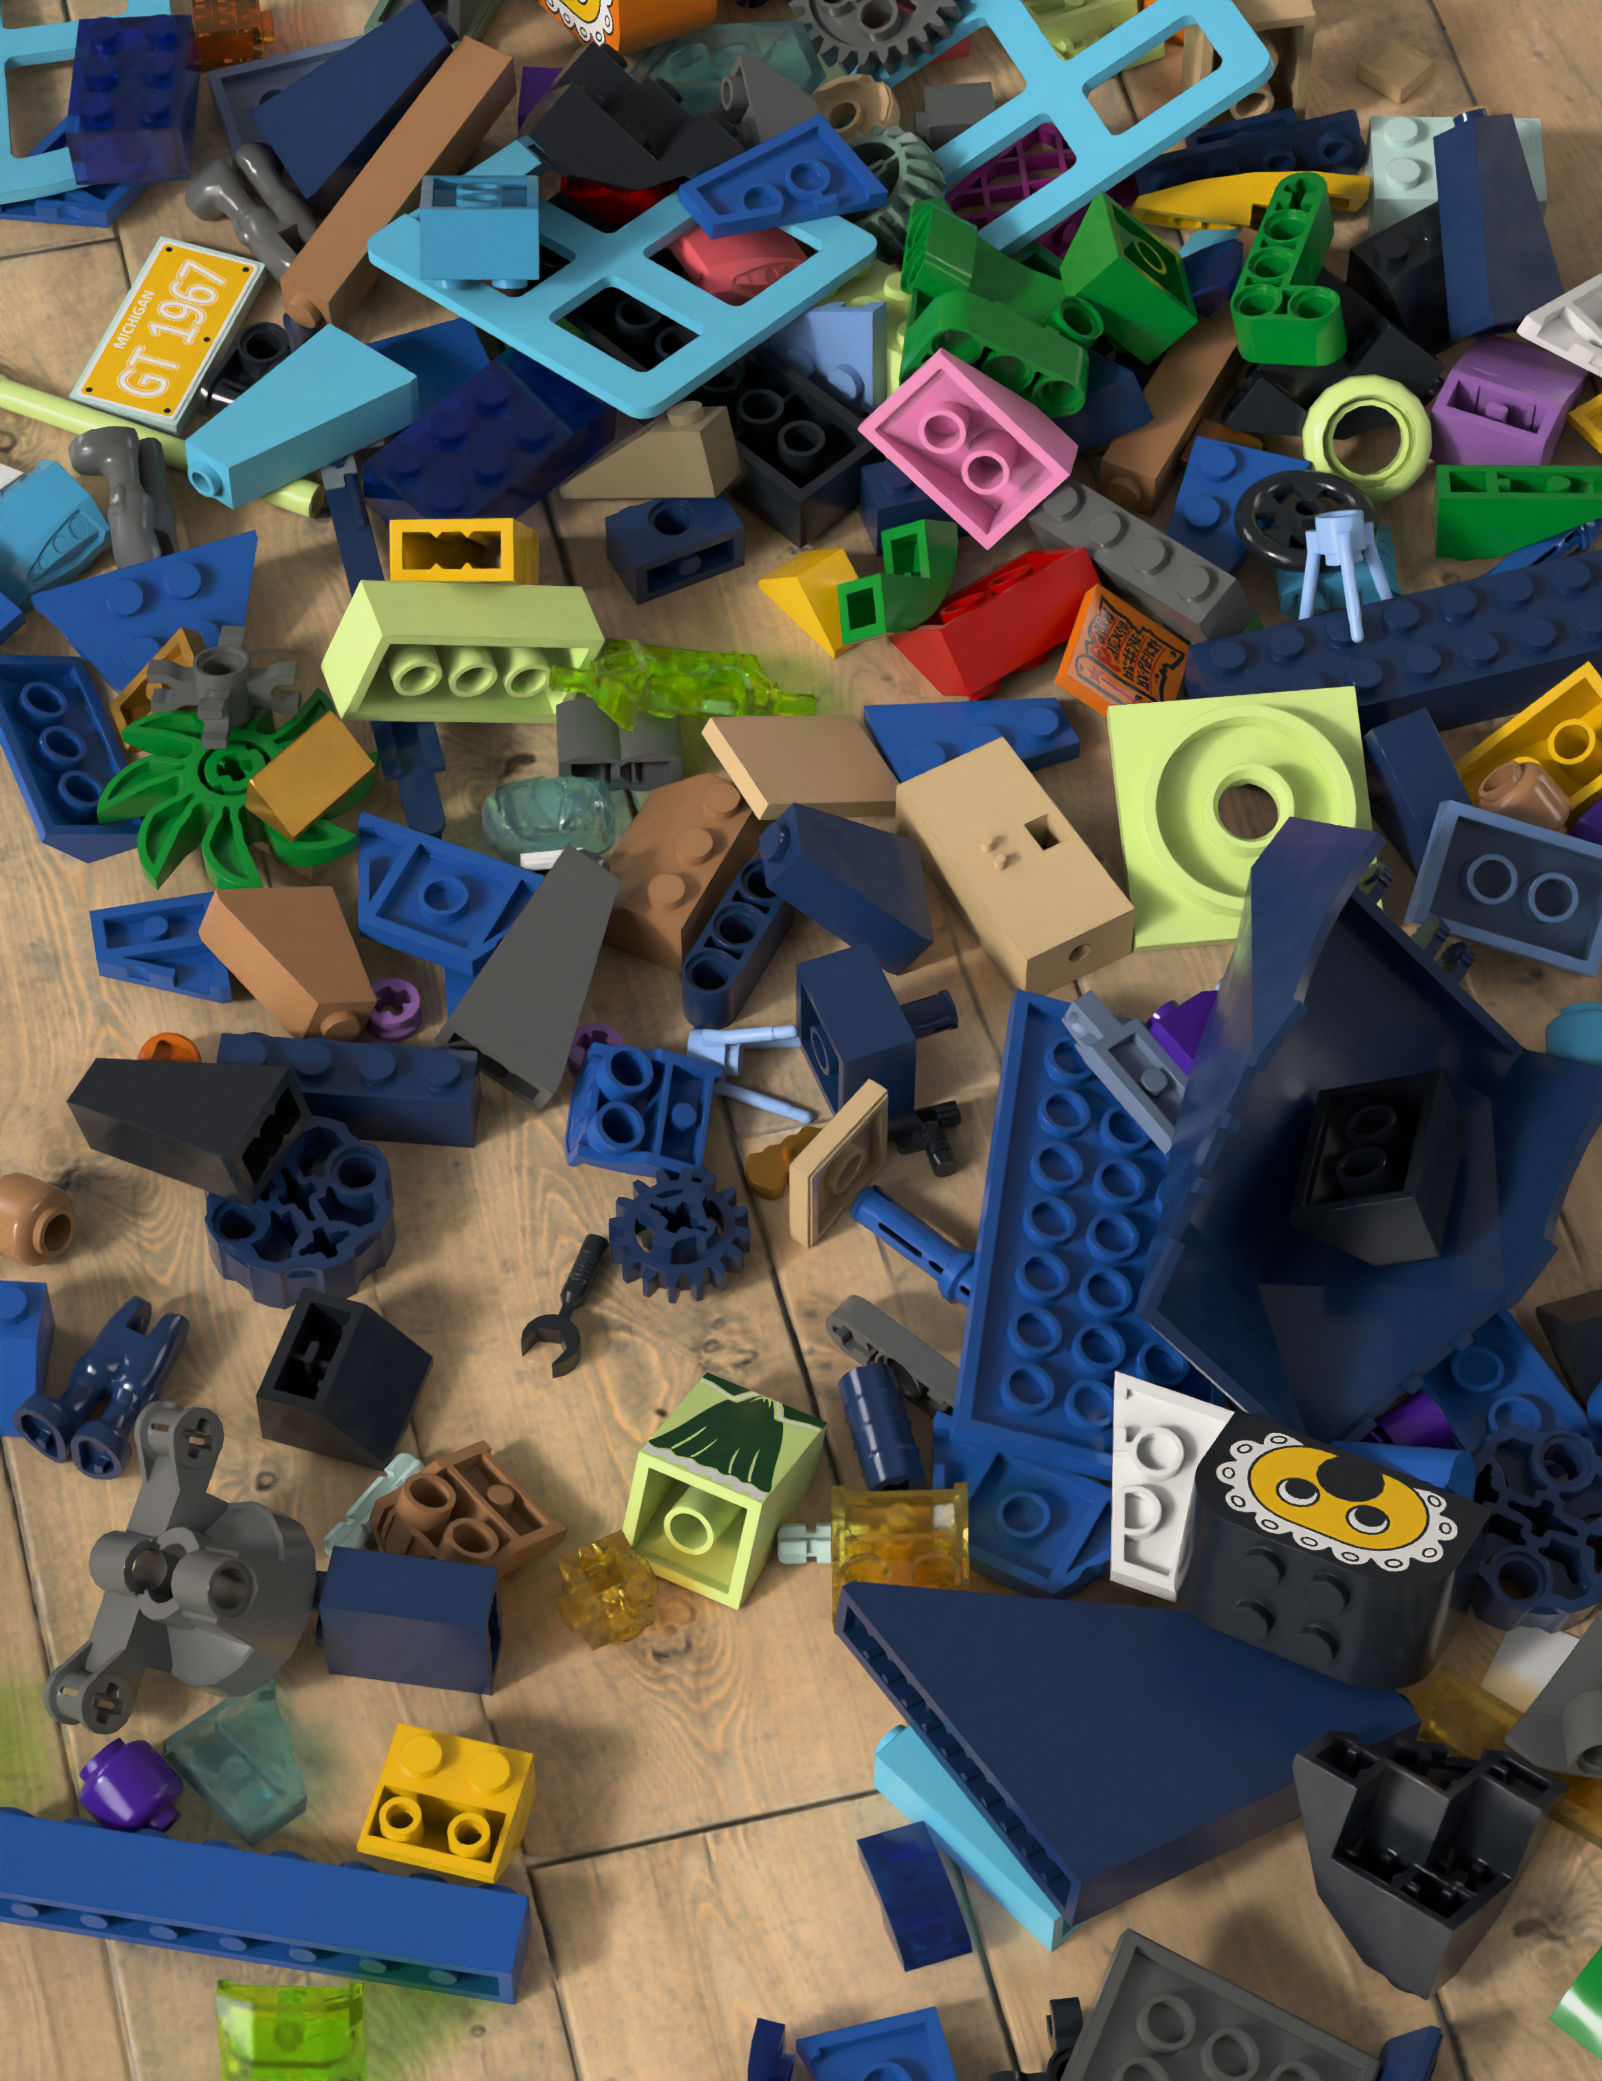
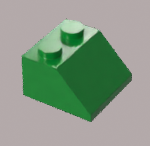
M1101 191L1093 198L1059 268L1065 291L1062 298L1077 296L1091 303L1103 320V333L1109 343L1122 354L1131 352L1148 366L1199 321L1183 260L1178 252L1106 193Z

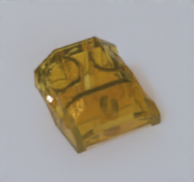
M968 1482L954 1483V1489L846 1492L845 1486H831L833 1629L835 1627L841 1587L852 1581L970 1591Z

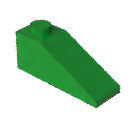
M1436 465L1432 523L1435 558H1452L1458 561H1470L1476 558L1495 559L1602 517V466Z

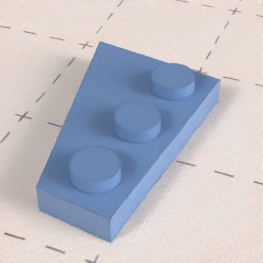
M828 302L822 307H811L761 343L826 394L853 408L872 414L887 399V302H869L864 307H847L846 302Z

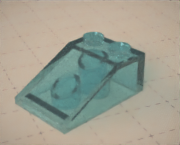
M802 21L712 24L707 29L653 46L629 73L635 80L647 75L653 80L657 77L666 80L681 94L683 101L679 105L690 115L703 110L707 113L708 109L714 106L721 92L722 80L724 76L729 75L739 53H752L809 96L826 78Z

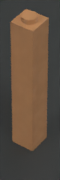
M464 35L280 277L285 313L297 324L305 328L312 329L315 327L320 330L329 323L339 329L342 327L383 272V270L374 266L369 260L367 248L369 238L403 214L409 215L420 208L423 175H456L517 93L513 57Z
M1243 227L1195 306L1199 321L1170 346L1142 393L1154 419L1145 426L1114 438L1101 459L1099 494L1125 510L1153 518L1182 469L1176 461L1200 419L1212 420L1247 361L1241 357L1238 351L1230 302L1258 233L1256 230Z

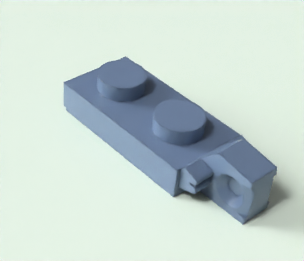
M1090 990L1071 1003L1061 1021L1076 1040L1075 1047L1080 1056L1083 1057L1084 1062L1166 1156L1171 1151L1178 1113L1188 1076L1137 1017L1129 1021L1121 1014L1114 1016L1096 994Z

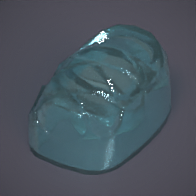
M569 775L566 777L547 778L539 776L503 784L488 795L481 808L482 828L487 843L504 861L520 867V854L563 850L567 844L574 848H583L599 856L607 852L615 844L617 837L615 810L606 784L603 780L591 777Z

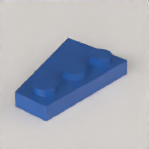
M820 113L680 185L678 201L713 240L884 207L887 204L889 191Z

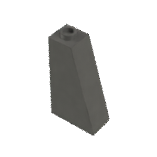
M567 844L434 1039L442 1046H453L461 1050L478 1051L479 1071L539 1112L561 1084L621 880L610 872L609 865L600 856L585 849L577 850L570 844Z

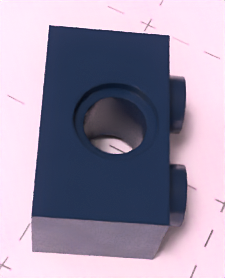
M723 492L713 498H656L637 506L626 507L618 513L605 517L607 557L637 605L745 565L744 525Z

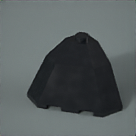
M1322 264L1314 286L1331 288L1340 297L1348 343L1347 351L1342 358L1325 366L1260 364L1252 362L1244 375L1247 380L1229 400L1221 414V418L1224 424L1233 431L1302 437V430L1309 408L1326 388L1349 376L1376 374L1399 381L1420 399L1425 408L1444 384V379L1439 375L1445 369V366L1402 327ZM1374 405L1359 406L1347 412L1337 423L1333 439L1346 440L1396 419L1386 409Z
M1328 1730L1298 1752L1292 1764L1317 1894L1365 1965L1384 1975L1395 1988L1427 2000L1459 1972L1499 1917L1564 1803L1571 1786L1509 1751L1484 1749L1480 1760L1448 1756L1449 1751L1446 1745L1442 1743L1394 1738L1390 1749H1382L1364 1745L1359 1742L1355 1733Z

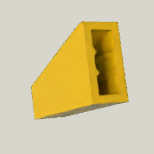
M514 518L390 520V581L540 585L539 531Z

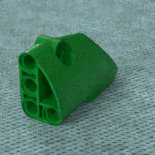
M942 198L915 201L910 207L900 280L901 291L909 294L910 298L899 373V387L940 348H943L1037 406L1049 419L1067 417L1080 411L1086 402L1089 373L1088 349L1102 335L1104 330L1103 320L1096 308L1085 299L1077 296L1062 298L1065 294L1062 280L1032 270L988 244L977 235V226L957 216Z

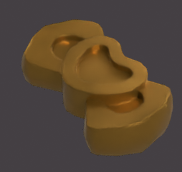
M804 1126L797 1135L787 1136L782 1143L769 1145L763 1152L749 1154L744 1166L749 1189L762 1198L769 1200L779 1199L786 1184H789V1165L818 1135L821 1129Z

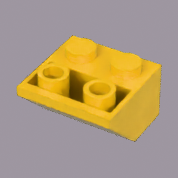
M398 1722L357 1842V1852L495 1884L518 1853L536 1797L534 1755L520 1750Z

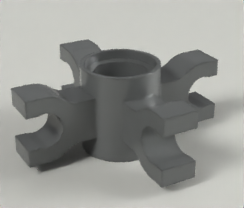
M222 626L218 646L200 652L193 661L194 667H184L170 660H150L146 673L148 683H164L171 687V689H154L150 702L152 712H171L184 705L198 706V720L204 722V731L201 737L202 749H227L231 728L245 724L252 719L255 714V706L266 707L280 714L299 713L302 702L301 690L286 691L277 686L282 684L295 685L299 672L298 662L281 661L267 668H250V655L244 651L248 636L247 627Z

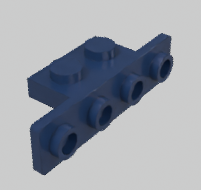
M1294 107L1197 129L1184 138L1185 149L1160 154L1135 171L1139 195L1142 196L1197 180L1252 172L1304 171L1359 158L1364 154L1358 116L1354 109L1298 122Z

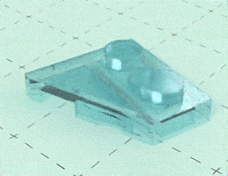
M274 1678L246 1696L228 1697L163 1741L162 1757L251 1848L306 1811L307 1792L301 1771L294 1764L292 1757L293 1743L287 1723L283 1724L277 1705V1688Z

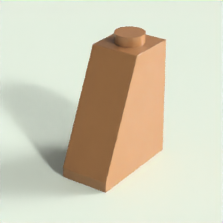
M333 887L216 889L198 930L201 941L293 1038L326 1037L334 1041L359 1042L377 1000Z

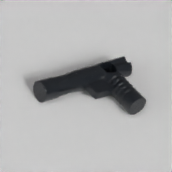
M952 1100L889 1115L887 1142L895 1141L898 1152L901 1155L925 1150L934 1175L937 1177H946L953 1174L958 1169V1164L944 1128L961 1125L960 1110L957 1107L956 1101ZM927 1121H934L932 1124L925 1123Z

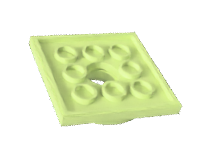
M1355 686L1108 706L1106 713L1127 897L1135 908L1132 939L1134 952L1236 944L1251 867L1289 817L1373 831ZM1253 784L1263 788L1273 797L1278 809V820L1271 832L1260 838L1244 839L1233 835L1224 827L1218 814V802L1222 794L1233 786ZM1376 857L1371 864L1377 863ZM1380 899L1377 905L1383 910L1382 900Z

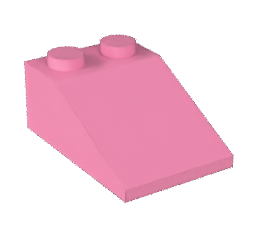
M940 348L858 427V431L987 551L1070 476L1079 447L1037 406L943 348Z

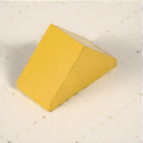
M844 548L804 551L758 580L759 588L833 659L858 645H843L837 585L859 579Z

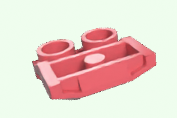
M698 224L668 244L672 253L697 287L731 306L743 305L808 260L794 238L777 227L711 240Z

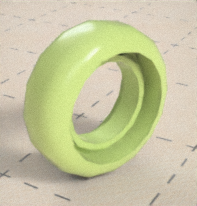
M1376 374L1349 376L1326 388L1309 408L1302 430L1303 456L1305 461L1312 462L1311 470L1330 473L1353 483L1366 494L1372 504L1386 503L1407 492L1424 473L1433 447L1431 421L1420 399L1399 381ZM1374 405L1386 409L1395 417L1400 427L1401 444L1397 456L1387 467L1376 473L1360 474L1348 470L1339 462L1334 452L1333 435L1337 423L1347 412L1359 406Z

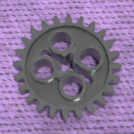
M793 0L789 2V7L796 17L793 23L813 55L819 53L825 65L829 68L838 62L845 75H850L858 63L865 75L872 76L877 64H883L889 76L894 75L896 60L901 58L913 68L916 66L914 52L922 49L925 53L933 55L935 50L930 40L935 35L949 39L952 35L945 25V21L961 20L963 17L956 2L963 0H843L835 3L838 0ZM897 3L902 7L905 6L908 9L914 10V12H906L905 10L898 7ZM890 20L885 26L876 29L881 23Z

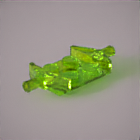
M606 638L597 661H590L588 669L564 667L554 664L549 675V688H551V691L586 693V696L593 698L594 703L624 731L634 730L639 711H647L654 716L662 718L684 715L702 717L707 720L710 717L814 716L816 712V697H814V694L780 691L777 682L770 681L756 655L740 654V652L736 651L717 653L639 644L638 640L633 639L618 640Z

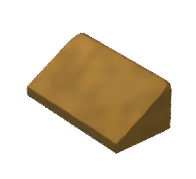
M328 711L250 779L245 808L293 843L373 773L375 764L343 722L334 713Z

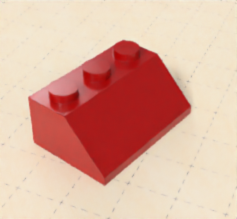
M1085 547L1028 550L944 598L935 613L919 626L908 631L889 635V638L943 696H967L969 701L978 700L1002 687L1001 677L1015 669L1017 673L1032 670L1050 659L1048 650L1062 642L1068 645L1085 592L1097 583L1102 586V583Z

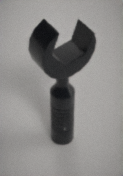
M588 1234L585 1237L560 1293L562 1307L559 1314L538 1316L530 1321L522 1332V1356L538 1341L561 1344L563 1353L552 1363L553 1378L565 1376L574 1370L580 1361L581 1337L577 1326L570 1319L574 1310L584 1305L610 1247L609 1242L605 1238L596 1234Z

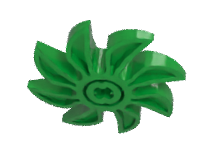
M317 688L299 709V713L295 714L290 721L281 726L277 732L272 710L266 707L255 706V714L252 719L245 724L231 728L227 749H202L201 737L204 731V722L198 720L197 712L190 710L157 712L134 721L121 731L123 742L152 755L131 763L114 776L103 790L99 799L97 817L99 824L145 816L138 833V855L144 876L157 890L160 889L184 858L197 849L200 844L208 877L217 888H264L247 848L253 843L263 842L268 844L269 850L278 864L293 867L325 864L348 854L359 845L356 834L325 820L333 819L351 810L370 792L379 773L378 751L366 753L375 764L374 772L296 841L291 843L245 808L248 783L257 772L325 713L331 711L336 715L332 701L322 690Z

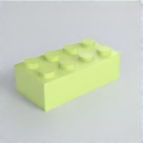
M360 580L320 667L342 721L556 724V705L575 699L605 639L582 586Z

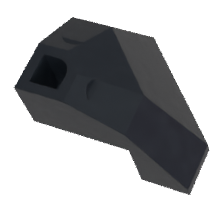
M594 41L580 46L526 117L516 138L542 164L562 177L627 194L720 165L746 151L735 140L739 135L738 131L723 116L716 112L708 115L704 110L690 115L679 105L683 101V97L670 83L660 77L653 80L648 75L635 80L625 71L628 63L619 52L606 43L598 46Z

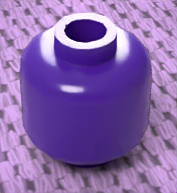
M121 1738L115 1739L97 1753L79 1774V1777L85 1782L80 1790L79 1800L85 1810L104 1829L133 1833L136 1829L145 1828L157 1830L165 1834L182 1815L174 1805L183 1793V1781L150 1743L145 1740H136L125 1744Z

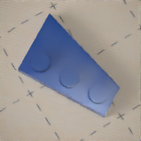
M1196 436L1166 535L1230 575L1235 576L1247 560L1249 552L1237 537L1234 526V511L1242 494L1255 482L1269 475L1290 470H1311L1312 462ZM1291 495L1276 498V501L1283 504ZM1276 519L1258 520V524L1261 530L1264 531L1266 528L1270 529Z
M1057 698L864 706V723L883 760L900 784L1002 736L1030 772L1078 758L1080 753V741Z
M936 2006L796 2040V2053L816 2081H958Z

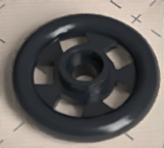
M1314 470L1283 471L1262 478L1242 494L1234 511L1235 531L1243 546L1260 561L1272 567L1295 573H1305L1308 552L1305 531L1316 529V515L1339 510H1362L1364 522L1373 523L1374 540L1378 530V519L1374 505L1357 486L1339 476ZM1295 494L1297 498L1287 500L1283 504L1276 501V498ZM1326 497L1341 505L1333 509L1329 504L1320 499ZM1276 519V530L1262 531L1258 524V520ZM1321 554L1319 573L1341 569V565H1326L1325 555Z

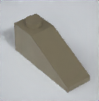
M686 401L673 405L665 414L582 466L559 487L561 498L717 497L742 473L727 406L703 407L699 401Z

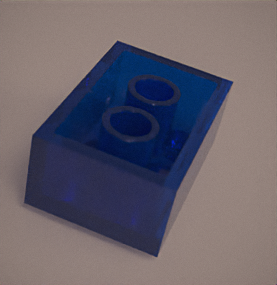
M157 14L153 16L79 19L65 132L76 185L190 180L201 71L191 14Z

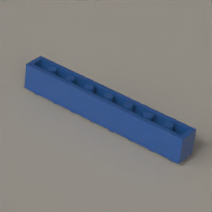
M0 1807V1922L515 2005L532 1927L529 1896L519 1895L509 1887L499 1884H483L478 1888L450 1884L445 1879L430 1873L419 1872L413 1873L408 1877L378 1872L374 1867L361 1862L349 1861L343 1862L339 1866L311 1862L303 1855L291 1851L280 1850L267 1855L242 1851L237 1846L222 1840L211 1839L198 1844L173 1840L168 1835L153 1829L142 1828L136 1829L133 1833L104 1829L99 1824L84 1818H68L64 1822L34 1818L33 1815L19 1808Z

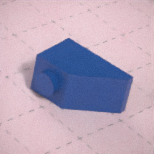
M0 1280V1436L24 1438L14 1425L13 1413L20 1403L31 1394L44 1395L55 1329L46 1283Z

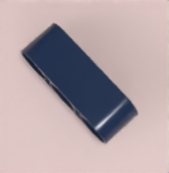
M761 857L747 862L740 869L684 961L682 967L683 1012L687 1021L698 1029L721 1030L731 1025L739 1015L792 927L794 906L766 888Z

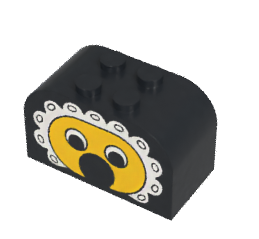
M1237 1409L1197 1466L1175 1571V1593L1181 1605L1190 1615L1204 1625L1356 1687L1371 1690L1405 1688L1420 1682L1431 1673L1468 1613L1493 1509Z

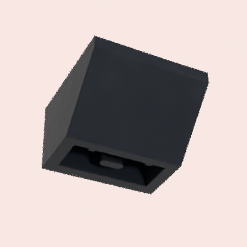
M303 1287L256 1394L262 1438L385 1472L384 1469L395 1458L434 1364L433 1356L368 1305Z

